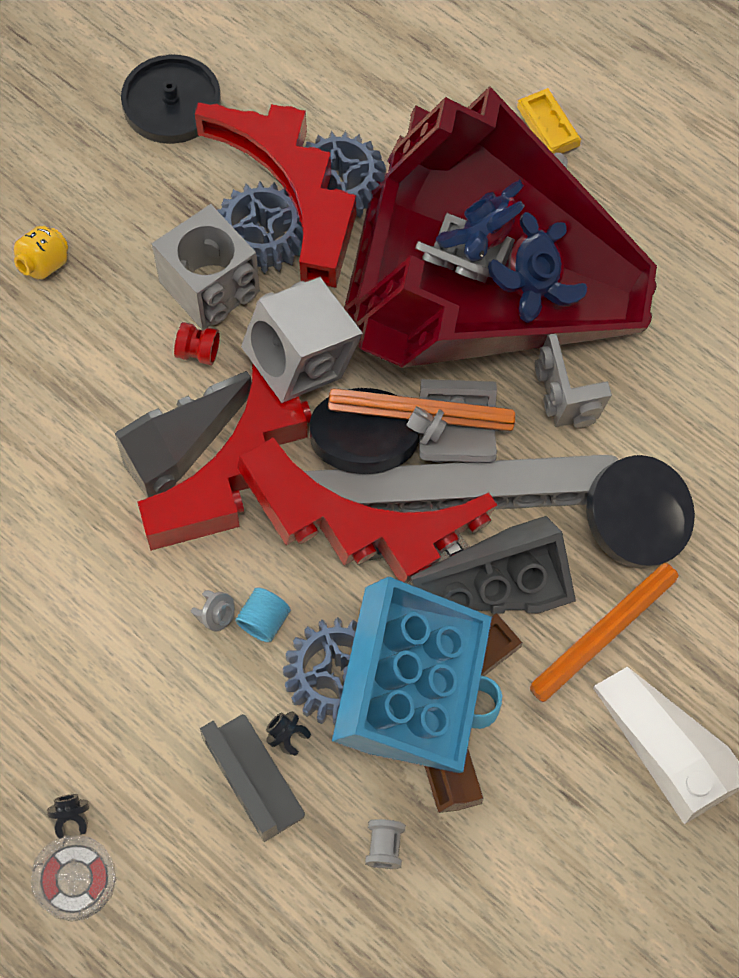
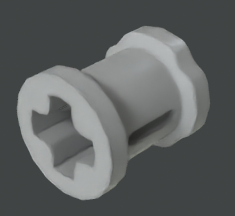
M384 819L370 820L368 822V829L372 833L370 855L366 856L365 865L384 869L401 868L402 859L399 858L400 837L405 832L406 827L404 823Z

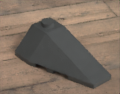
M547 516L509 527L410 576L414 587L475 611H491L492 614H504L505 610H525L526 613H542L576 601L563 533Z

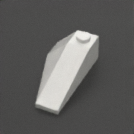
M629 667L622 669L594 686L593 689L683 824L688 823L739 791V761L731 749Z

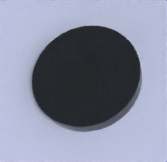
M161 55L142 62L130 72L121 90L123 113L130 127L140 136L164 144L182 143L199 137L195 119L198 102L221 105L220 86L215 74L204 63L184 55Z
M374 388L348 389L354 391L395 395L388 391ZM328 397L318 404L310 418V442L315 453L330 466L356 474L380 473L400 466L415 452L419 443V432L409 428L406 425L409 420L331 411L328 409Z
M633 455L608 465L594 479L587 497V520L594 539L607 555L623 565L634 568H649L668 562L685 548L692 535L695 510L690 491L682 477L671 466L654 457Z

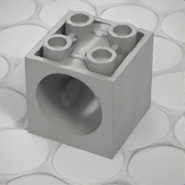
M212 204L152 243L159 282L202 330L211 324L215 325L223 321L230 311L240 304L249 303L260 291L256 252ZM209 265L225 268L211 275L193 273L195 270Z
M321 277L308 282L300 281L284 291L278 293L270 292L262 296L256 303V308L247 327L241 348L283 403L341 379L363 333Z

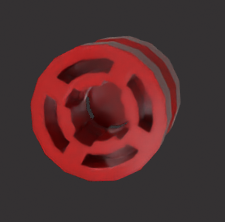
M182 322L175 339V358L183 360L197 358L201 364L212 366L219 348L220 331L209 327L200 330L194 324Z

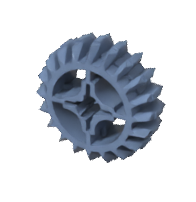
M332 130L327 139L317 135L315 144L306 141L304 146L306 148L316 147L322 151L331 152V177L327 189H340L349 194L356 195V215L361 218L363 208L367 209L368 203L374 198L371 191L380 185L377 183V180L383 182L386 175V165L382 161L380 150H374L371 141L362 143L360 134L353 139L349 138L346 131L342 137H335Z
M259 181L257 188L253 189L245 184L244 192L242 193L233 189L231 199L223 198L222 209H217V211L256 252L257 266L261 267L264 274L268 271V267L274 266L280 272L282 262L292 266L294 256H300L303 230L297 210L285 188L278 191V186L275 182L269 188H264L262 182Z
M339 617L334 620V627L328 628L327 623L321 620L319 621V632L317 633L307 626L304 629L307 640L295 637L293 646L296 650L286 652V660L290 664L283 667V675L290 679L285 682V689L287 692H295L291 698L295 706L305 703L303 715L306 717L317 710V722L320 724L325 722L327 715H332L333 725L335 726L350 660V655L341 652L338 646L352 649L357 628L355 620L349 623L348 628L342 627V621ZM324 649V661L319 665L313 666V671L304 673L307 663L312 656ZM332 658L336 667H341V671L344 669L343 686L339 677H334V672L331 674ZM312 687H316L317 690L323 688L331 689L336 693L338 699L325 697L313 690Z

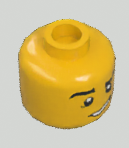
M37 226L15 242V266L24 275H29L34 279H45L66 263L68 243L58 230L47 226Z

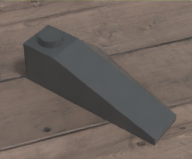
M247 371L210 386L201 398L193 400L189 395L177 401L176 405L178 407L162 413L157 408L114 433L124 467L147 498L174 487L176 482L185 475L248 400L252 382L251 376Z

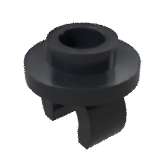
M294 711L287 714L281 712L268 724L266 731L269 734L266 742L271 747L279 745V748L285 754L296 756L299 751L291 745V736L297 733L301 738L309 739L311 733L305 726L297 725L299 716Z
M78 794L64 795L54 799V805L47 809V814L49 818L57 819L55 833L59 839L65 836L64 823L68 820H74L78 823L80 835L86 833L88 821L84 812L89 809L88 800L79 799Z

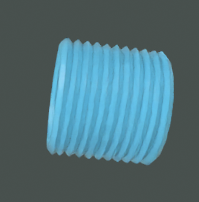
M254 588L253 593L247 599L235 621L238 626L253 637L264 642H272L291 609L283 599L263 588Z
M481 676L478 691H484L492 697L495 709L484 715L474 714L471 728L481 729L488 727L495 722L499 715L502 704V692L497 683L486 676Z

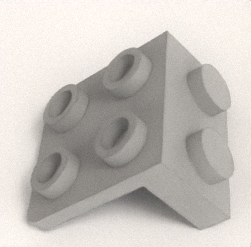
M447 213L439 234L458 228L463 229L467 220ZM507 236L498 246L487 249V254L484 258L477 262H470L464 254L465 244L443 248L438 245L437 241L434 247L418 241L416 249L425 252L422 259L451 270H454L455 265H458L456 273L486 283L488 277H491L488 272V263L495 259L505 266L515 239Z
M556 334L547 335L543 347H540L539 359L535 360L537 379L539 382L544 381L547 392L543 397L547 416H553L555 427L574 424V427L581 428L594 424L596 419H599L612 396L608 381L571 388L558 337Z
M421 379L420 398L490 407L496 406V382ZM446 424L437 442L429 439L426 445L420 443L424 434L419 433V455L423 460H431L433 462H494L496 460L495 430Z

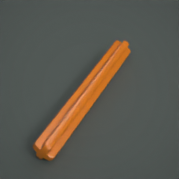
M337 388L331 389L328 397V409L331 411L409 420L414 409L418 406L433 417L439 409L442 410L444 414L441 419L449 425L512 431L516 418L513 409Z
M668 563L661 564L531 683L530 691L541 702L547 701L671 587L679 576L677 571Z

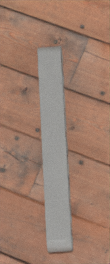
M612 455L499 460L494 462L407 465L374 474H356L339 469L304 472L315 482L339 496L371 508L397 512L436 511L462 505L489 492L497 504L494 510L586 505L590 487L596 476L605 467L618 461V458Z

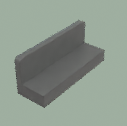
M242 714L219 728L214 720L199 728L204 743L263 842L304 819V810L246 715Z

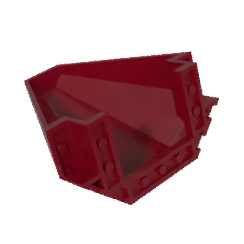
M491 86L468 107L447 97L431 112L415 105L410 115L411 119L407 135L405 137L399 136L387 160L390 166L384 181L380 182L377 180V183L380 185L371 191L374 198L368 203L344 309L363 333L358 345L360 350L405 368L543 347L547 335L556 334L559 345L638 334L648 328L652 320V313L650 312L652 297L657 287L655 281L657 265ZM518 180L523 183V188L514 199L516 202L521 201L525 207L516 215L514 225L508 237L515 239V244L524 234L519 219L525 212L533 215L537 220L538 226H542L546 230L554 223H565L567 231L556 242L564 260V274L560 283L565 285L584 283L587 285L586 295L570 306H559L546 297H542L541 311L538 317L530 323L524 322L519 316L518 308L521 296L516 291L507 292L502 290L491 277H488L486 283L456 273L458 265H455L454 270L428 262L422 259L425 252L416 249L418 241L434 247L436 237L439 235L447 213L467 220L464 212L473 203L489 192H494L497 197L501 196L504 189ZM509 257L505 264L507 268H509Z

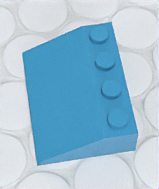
M389 576L365 587L332 742L371 755L457 773L463 772L492 617Z

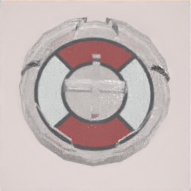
M69 835L59 837L43 848L35 859L32 868V893L40 907L54 918L70 922L88 919L102 910L112 897L116 883L115 864L107 850L96 840L86 836L71 837Z

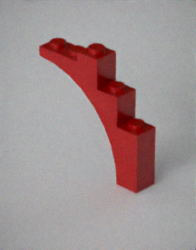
M198 102L195 111L198 135L224 142L248 154L267 168L288 193L297 210L303 230V242L299 260L300 280L308 282L321 277L328 287L336 288L356 218V195L349 194L340 189H327L331 177V152L322 151L316 147H303L307 134L306 111L293 106L271 104L267 116L255 111H241L226 108L219 104L210 105Z
M252 363V385L245 410L232 436L216 456L193 476L171 489L137 501L150 551L240 527L238 513L244 512V507L239 491L249 489L250 487L238 470L239 456L273 437L279 445L308 438L307 424L310 423L311 418L308 402H301L298 396L282 403Z
M274 437L239 456L238 470L286 546L296 540L298 544L310 540L318 534L317 528L320 527L344 566L354 560L357 564L365 562L377 553L375 549L377 547L397 579L404 583L411 581L410 576L437 564L441 556L436 548H438L439 552H442L460 540L457 535L465 530L470 529L474 533L488 525L492 521L489 516L497 507L496 502L488 492L462 505L436 511L397 512L371 508L343 498L315 482L292 462Z

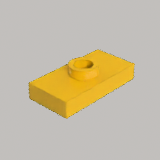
M549 88L518 100L517 108L526 123L553 154L558 152L564 153L580 146L581 138Z

